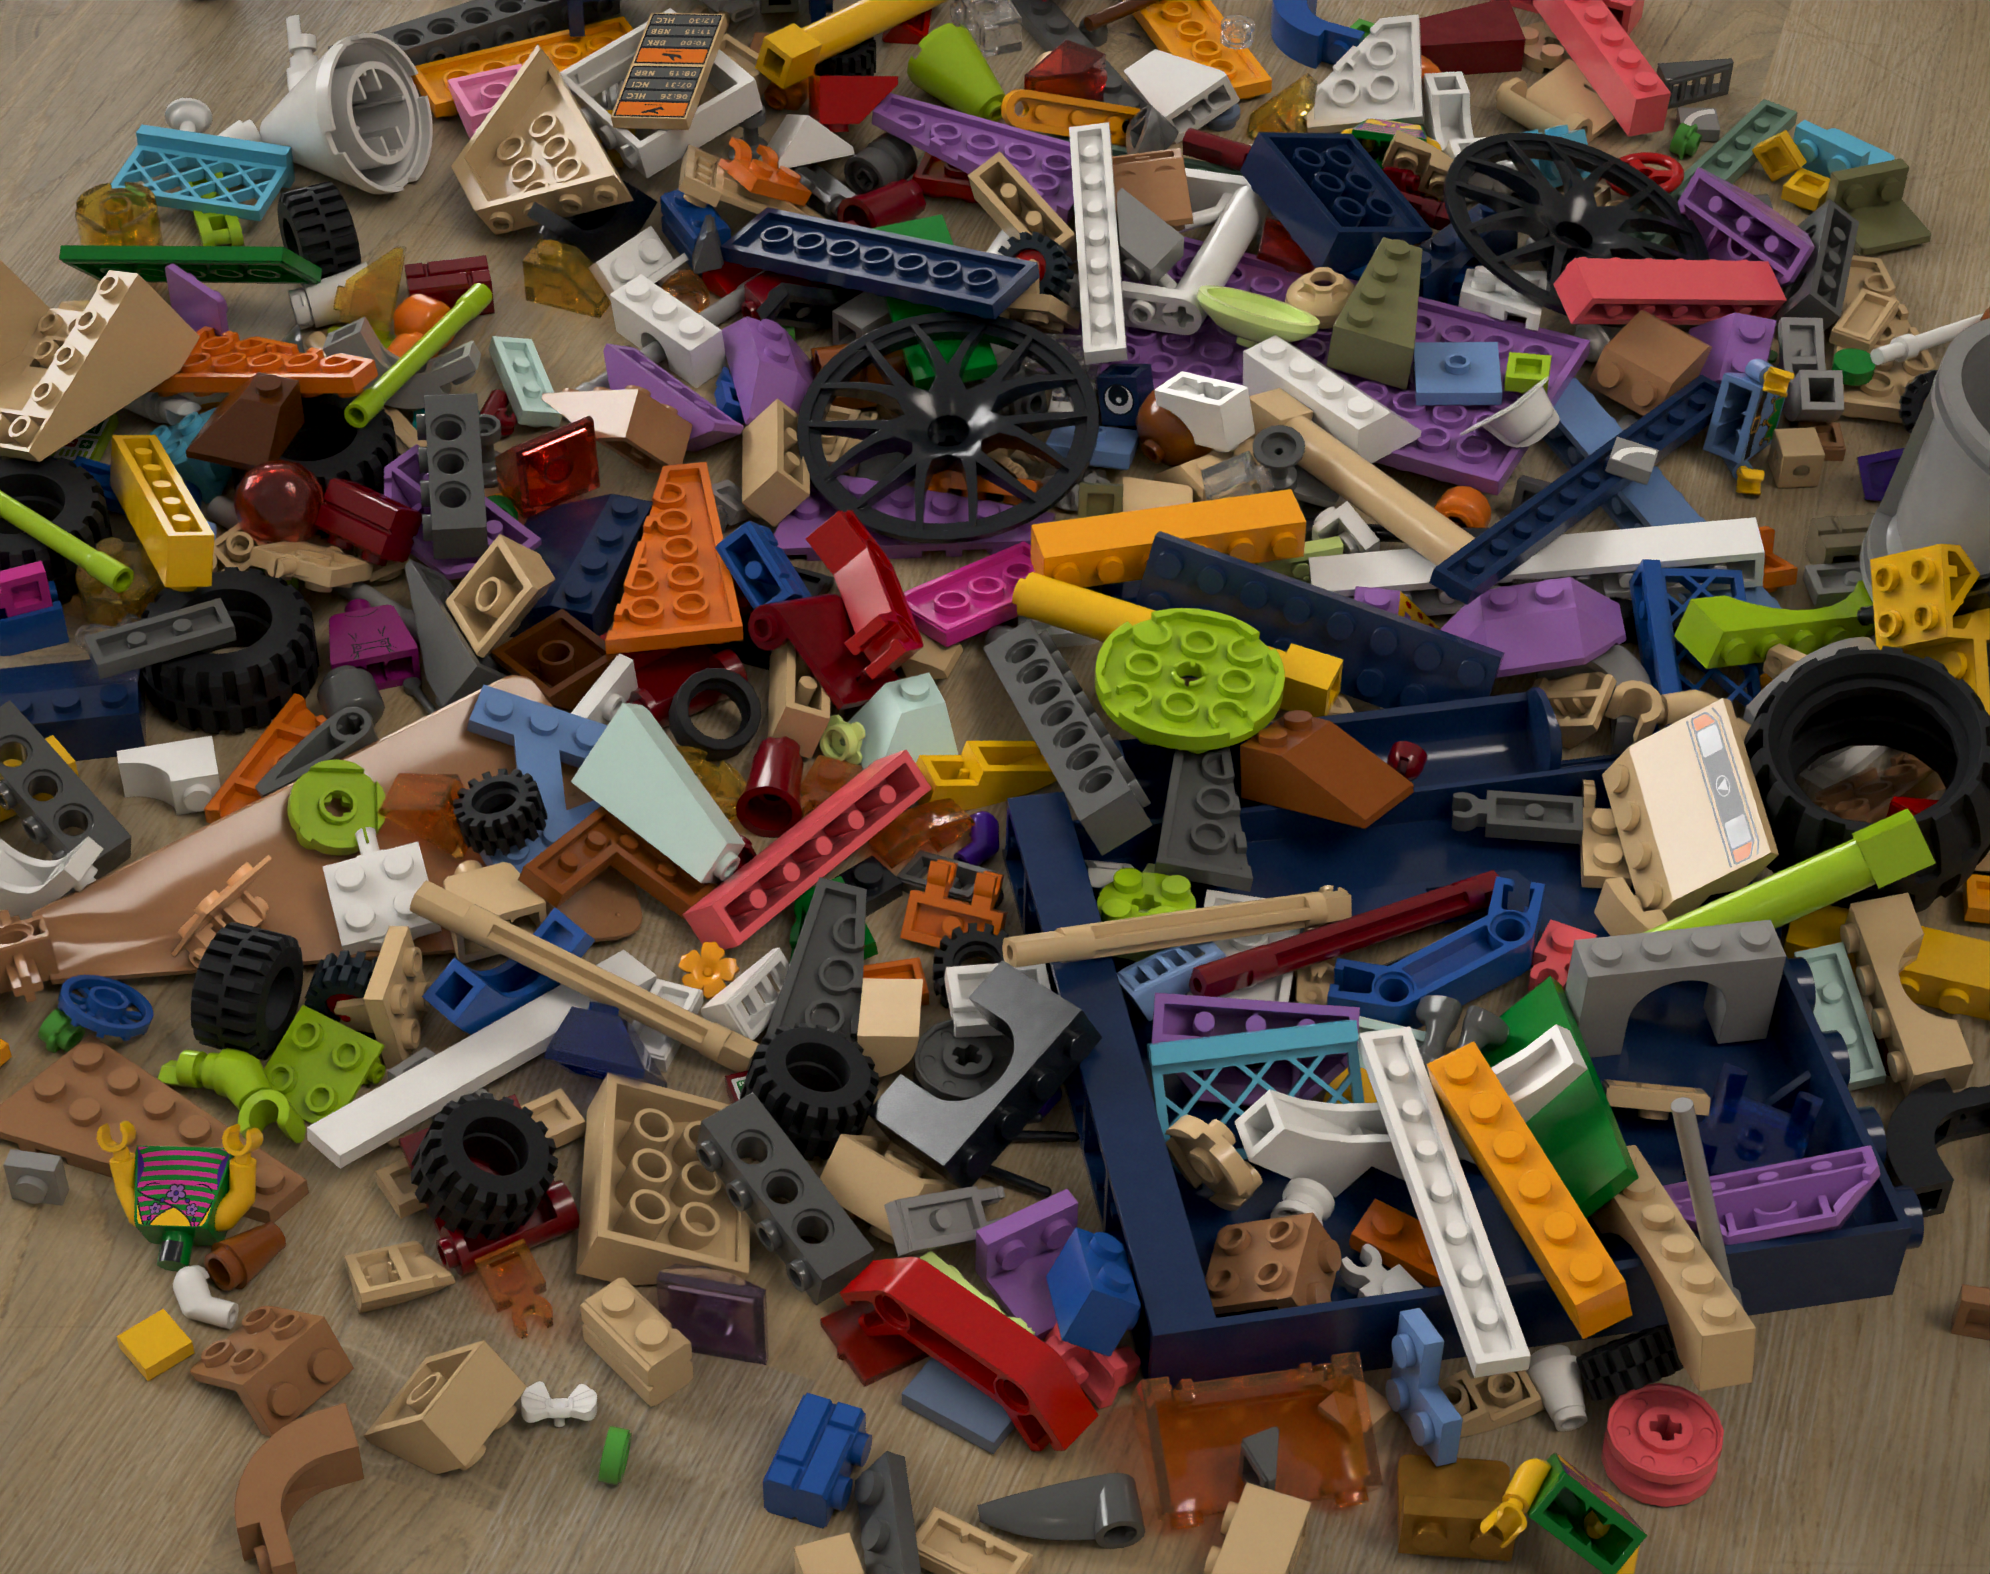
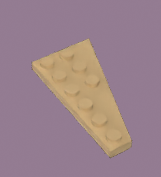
M1853 255L1841 316L1861 288L1897 300L1895 296L1896 287L1882 259ZM1899 304L1897 314L1872 350L1890 344L1893 338L1905 334H1912L1914 336L1919 334L1917 328L1911 327L1908 322L1909 312L1905 304ZM1834 344V355L1846 348ZM1928 349L1919 351L1915 358L1903 362L1893 360L1876 365L1873 378L1867 384L1860 386L1843 384L1844 412L1842 415L1849 418L1860 417L1884 420L1890 423H1903L1899 417L1901 405L1899 401L1905 392L1904 388L1919 374L1936 370V365Z

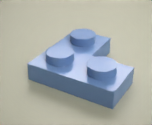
M1420 1308L1400 1311L1397 1335L1392 1339L1393 1364L1391 1379H1388L1386 1382V1397L1391 1409L1400 1414L1411 1430L1415 1443L1424 1448L1437 1467L1456 1463L1463 1418L1438 1385L1444 1340Z

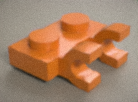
M731 138L729 145L734 148L735 157L733 161L721 158L718 165L722 169L728 171L729 175L751 193L802 206L806 205L812 192L799 182L801 176L798 173L784 166H780L778 169L777 162L779 158L771 147L759 144L756 152L761 155L762 161L752 160L750 146L742 139Z
M942 859L930 861L925 892L920 890L910 891L900 938L940 948V940L945 935L951 939L953 929L960 926L963 933L968 932V923H977V931L984 932L985 923L994 925L993 934L998 935L1001 929L1004 930L1008 912L994 909L1001 892L1004 875L987 870L983 873L977 872L972 902L968 903L948 898V893L956 876L958 863Z

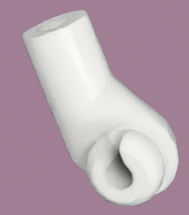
M199 1265L181 1268L174 1278L173 1291L182 1314L192 1320L231 1329L238 1317V1304L211 1296L206 1281L210 1276L205 1268Z

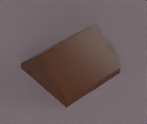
M560 609L491 651L492 659L512 675L531 679L549 703L569 710H574L615 657L619 655H606L605 641L564 609Z

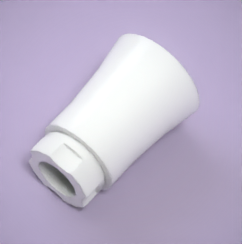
M367 262L321 279V283L303 284L304 288H295L288 291L297 325H300V330L312 327L313 325H315V328L363 317L382 318L378 297Z

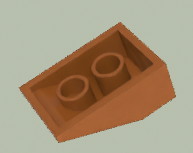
M1294 710L1285 713L1283 717L1267 728L1260 730L1258 734L1240 745L1241 798L1366 829L1414 793V784L1333 722L1312 717V714L1307 711Z

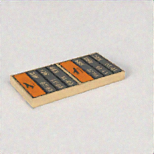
M650 14L611 115L614 128L690 129L728 26L725 14Z

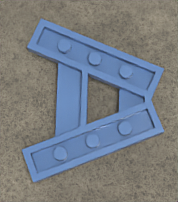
M483 684L470 716L467 731L514 746L516 769L521 770L523 775L526 773L530 774L533 780H536L548 819L545 820L546 827L544 831L537 830L539 837L534 842L528 838L525 839L526 847L519 850L516 845L511 846V853L502 855L501 849H497L494 856L486 855L485 850H483L480 856L486 866L507 862L511 863L521 874L523 867L601 806L593 800L566 810L561 762L580 768L608 725Z

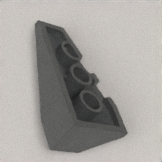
M410 559L405 565L426 679L437 696L435 699L436 704L443 708L481 689L483 684L489 685L512 675L494 661L491 654L484 658L476 655L445 603L455 590V587L443 574Z

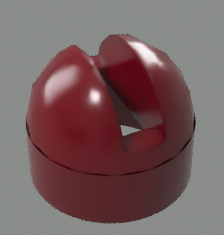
M1408 741L1395 742L1387 757V764L1409 781L1419 777L1427 761V754L1424 749Z

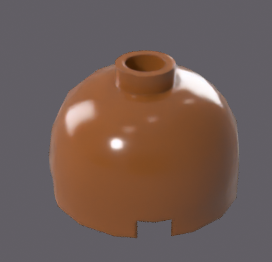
M1154 390L1147 396L1138 410L1136 427L1138 437L1142 443L1141 450L1149 460L1157 464L1162 462L1165 465L1175 467L1210 454L1213 451L1212 448L1195 444L1194 437L1185 423L1171 411L1157 406Z

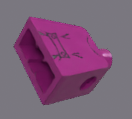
M354 599L345 606V613L334 614L329 618L331 670L345 665L364 669L372 674L378 690L403 686L404 680L410 677H417L422 682L417 644L394 606L386 604L371 607V604L365 599Z

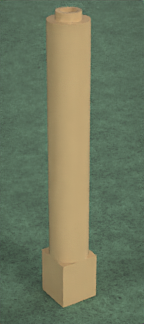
M1277 388L1249 396L1255 434L1248 439H1255L1258 433L1270 426L1284 425L1294 428L1305 440V453L1297 465L1436 566L1475 539L1471 534L1312 422L1313 411L1283 389Z

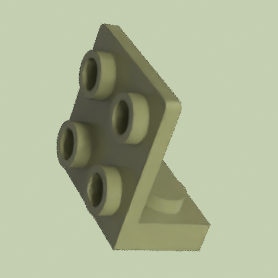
M1902 158L1831 172L1825 202L1828 199L1832 200L1859 222L1854 248L1860 255H1872L1878 252L1930 242L1931 232L1902 200L1909 166Z

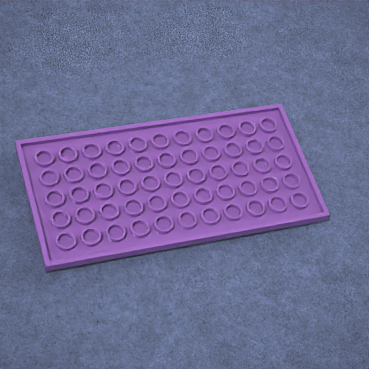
M1184 237V256L1167 272L1177 284L1204 241ZM1245 252L1224 287L1244 290L1285 302L1289 286L1299 277L1314 270ZM1121 269L1122 281L1144 284L1141 281H1132ZM1349 279L1356 286L1358 281ZM1419 297L1415 342H1498L1502 405H1416L1413 359L1407 390L1328 368L1421 430V437L1417 438V440L1393 451L1391 454L1376 461V463L1431 477L1442 482L1469 486L1482 493L1498 496L1529 446L1519 448L1507 446L1482 426L1460 436V433L1512 405L1524 395L1519 392L1504 391L1509 352L1552 355L1547 395L1554 407L1588 357L1590 340L1540 327L1538 331L1525 328V323L1509 319L1502 321L1484 313ZM1207 315L1199 330L1191 335H1179L1125 326L1128 360L1085 365L1081 319L1078 330L1064 328L1063 334H1046L1063 346L1079 362L1092 386H1097L1096 377L1111 364H1151L1154 389L1181 371L1243 386V351L1249 348L1237 344V336L1219 327L1209 315ZM1318 328V331L1310 337L1290 344L1326 366L1333 328ZM1030 359V368L1049 373L1037 362Z

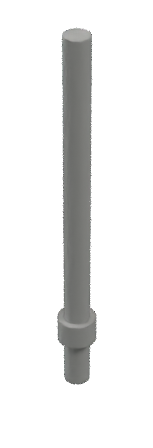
M1677 1098L1671 1103V1111L1701 1245L1743 1307L1741 1294L1737 1288L1733 1287L1694 1104L1690 1098Z

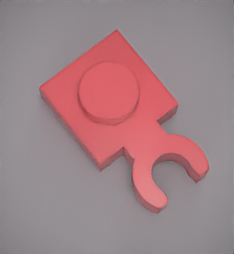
M1550 919L1533 953V967L1530 971L1528 991L1531 992L1538 984L1552 976L1562 985L1565 992L1574 940L1597 938V935Z

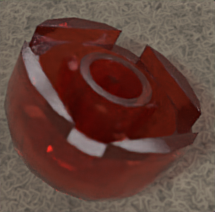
M281 459L262 462L248 471L237 486L234 499L236 519L244 532L248 533L259 543L304 542L313 537L318 530L315 523L321 505L325 504L323 499L325 495H323L322 487L318 483L319 480L315 474L300 463Z

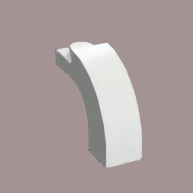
M88 836L65 857L48 861L27 856L0 838V911L8 910L10 917L19 915L21 920L32 918V912L74 891L80 892L86 885L96 881L94 876L98 869L92 864L103 848Z

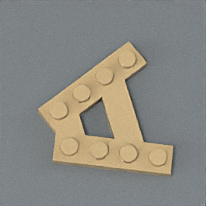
M688 144L682 158L679 191L685 193L683 198L688 202L706 208L707 204L717 207L720 200L756 214H760L765 208L769 207L826 219L807 205L802 206L749 192L729 175L728 171L718 165L720 158Z

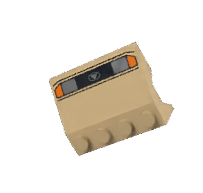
M1722 698L1629 746L1602 774L1635 894L1641 901L1643 912L1661 909L1668 921L1697 909L1710 895L1735 891L1746 887L1779 855L1731 700Z

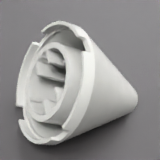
M362 33L339 40L322 56L263 119L260 127V136L263 143L290 146L292 148L293 162L372 194H389L404 190L403 187L408 182L417 181L425 170L431 152L433 137L430 103L427 95L421 97L418 95L411 77L417 75L418 71L405 52L384 36L374 33Z

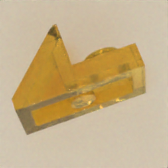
M1306 73L1250 114L1246 135L1251 140H1255L1258 132L1308 133L1307 120L1304 116L1315 105L1318 82L1309 73Z

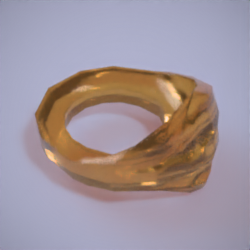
M683 269L671 275L660 287L675 298L677 295L695 297V302L698 304L696 313L703 311L710 305V293L706 284L690 269Z

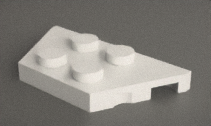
M1476 266L1475 269L1466 270L1460 293L1459 307L1484 313L1502 321L1507 320L1508 315L1527 318L1525 328L1538 331L1542 305L1533 302L1510 288L1484 266ZM1514 270L1526 280L1546 290V271Z

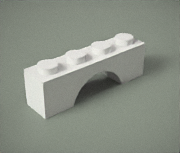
M1462 71L1425 73L1423 78L1424 125L1428 136L1437 141L1442 148V152L1454 160L1464 148L1483 139L1474 138L1470 115V91ZM1476 172L1467 184L1492 190L1494 179ZM1465 198L1466 202H1473V200Z

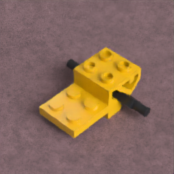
M1936 544L1870 559L1873 606L1860 607V610L1857 612V618L1863 626L1875 625L1876 646L1879 650H1882L1883 646L1902 648L1906 654L1922 659L1928 656L1944 664L1949 674L1957 680L1963 679L1981 699L1986 712L1990 715V686L1986 644L1990 643V573L1980 575L1960 545Z

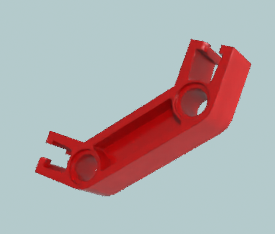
M840 510L805 539L833 574L855 634L844 644L853 655L865 653L871 664L864 670L872 680L886 677L922 649L924 644L891 561L852 510H847L845 513Z
M903 1257L873 1260L839 1293L846 1305H853L856 1301H869L874 1305L875 1309L870 1314L863 1313L858 1319L859 1325L867 1336L900 1334L999 1403L1031 1451H1042L1049 1443L1054 1451H1065L1099 1416L1064 1360L1053 1348L920 1258Z

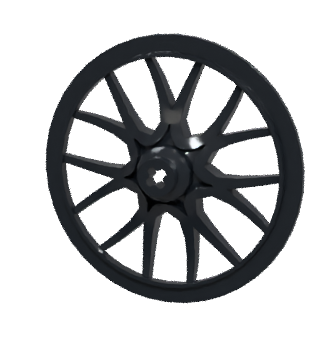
M1505 133L1489 136L1464 148L1451 163L1444 180L1443 196L1449 220L1458 237L1471 254L1495 277L1516 292L1535 303L1565 316L1567 314L1559 296H1557L1553 283L1565 270L1567 264L1574 258L1610 259L1618 257L1621 259L1709 260L1707 247L1693 220H1689L1685 214L1680 213L1678 202L1668 192L1624 161L1580 142L1537 133ZM1511 159L1517 170L1497 164L1496 162ZM1531 159L1554 162L1564 185V195L1550 185ZM1577 168L1590 172L1591 174L1585 180H1583ZM1478 172L1501 182L1514 191L1522 200L1493 190L1470 185L1467 182ZM1603 178L1632 197L1615 206L1597 207L1593 190ZM1465 198L1485 205L1498 213L1472 223L1467 211ZM1642 205H1644L1652 214L1639 212L1637 210ZM1494 230H1513L1529 235L1535 242L1496 256L1479 236V233ZM1655 232L1670 235L1678 251L1650 241L1634 238L1627 234ZM1540 261L1547 270L1546 290L1526 280L1508 266ZM1597 324L1616 328H1624L1626 324Z
M962 312L930 313L905 318L879 327L848 344L832 357L819 371L802 401L797 423V440L800 458L802 460V457H804L810 474V482L815 490L836 511L842 510L845 513L847 510H852L866 529L891 538L918 543L949 544L970 542L1014 530L1036 519L1050 510L1071 491L1081 479L1095 451L1099 433V409L1095 391L1079 362L1063 346L1046 334L1023 323L1000 316L996 319H982L976 315ZM963 340L948 365L933 342ZM979 342H987L1014 350L984 383L968 390L965 388L962 382L964 371ZM920 344L935 375V380L930 390L926 391L911 386L887 362L884 356L897 350ZM1026 356L1050 373L1048 375H1034L1012 379ZM873 363L886 385L849 381L861 370ZM1056 388H1063L1073 408L1072 412L1009 416L998 414V411L1020 398ZM837 396L857 398L876 403L900 415L892 420L825 421L829 409ZM1075 426L1073 442L1066 459L1046 443L1031 435L1056 428ZM823 435L863 440L843 454L830 467L828 466L822 447ZM998 448L1020 450L1042 459L1059 470L1047 484L1034 493L986 454ZM899 452L908 456L859 499L847 491L836 479L858 463L877 455ZM946 470L962 473L968 491L969 521L924 523L927 489L933 475ZM977 475L1013 494L1023 502L1003 512L978 519ZM915 479L916 521L890 516L871 507L887 495Z

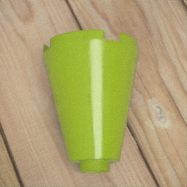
M946 23L925 36L918 44L922 50L916 60L911 55L908 61L907 74L910 81L918 88L958 112L995 122L1000 121L1003 118L1001 104L1006 95L970 31L961 24L960 27H956L953 23Z

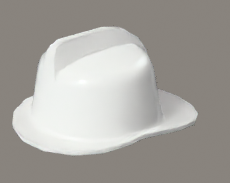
M1549 376L1533 386L1512 405L1461 432L1460 436L1482 426L1507 446L1516 448L1528 447L1538 442L1555 428L1560 421L1558 413L1543 388V385L1549 380Z

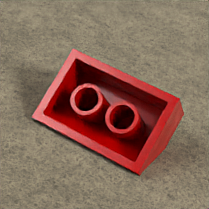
M809 76V116L832 132H849V124H860L898 85V76Z

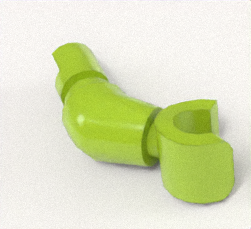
M226 1048L222 1049L220 1053L211 1052L207 1055L204 1051L187 1049L180 1054L178 1061L170 1060L162 1065L157 1079L166 1085L202 1088L204 1086L206 1089L215 1090L216 1094L221 1097H227L240 1111L237 1124L240 1125V1133L245 1139L248 1129L256 1127L262 1132L267 1125L276 1121L278 1127L291 1141L301 1143L305 1139L306 1127L304 1120L281 1092L272 1089L261 1061L249 1053Z

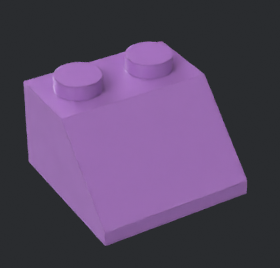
M1734 312L1690 328L1689 334L1712 346L1699 375L1702 374L1721 385L1724 373H1745L1746 365L1753 359H1763L1768 362L1777 320Z

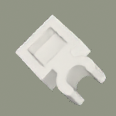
M1370 1244L1362 1246L1360 1260L1367 1267L1356 1266L1348 1257L1341 1260L1339 1274L1348 1285L1360 1288L1357 1298L1424 1289L1400 1264L1387 1271L1382 1266L1381 1254Z

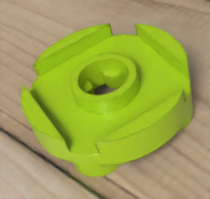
M325 760L311 766L309 771L294 783L287 806L289 822L296 832L297 841L306 849H315L318 852L336 856L349 855L360 851L355 833L362 828L366 843L368 844L369 840L365 827L374 828L377 836L386 818L387 800L384 790L376 780L374 783L369 776L364 774V768L346 760ZM332 798L340 799L341 806L349 807L350 812L343 813L342 817H336L331 812H328L325 806H330Z
M1124 868L1115 872L1113 882L1107 884L1102 889L1097 899V907L1101 921L1104 922L1196 909V900L1191 892V883L1184 876H1168L1160 873L1140 872L1134 868ZM1149 909L1148 913H1142L1139 910Z

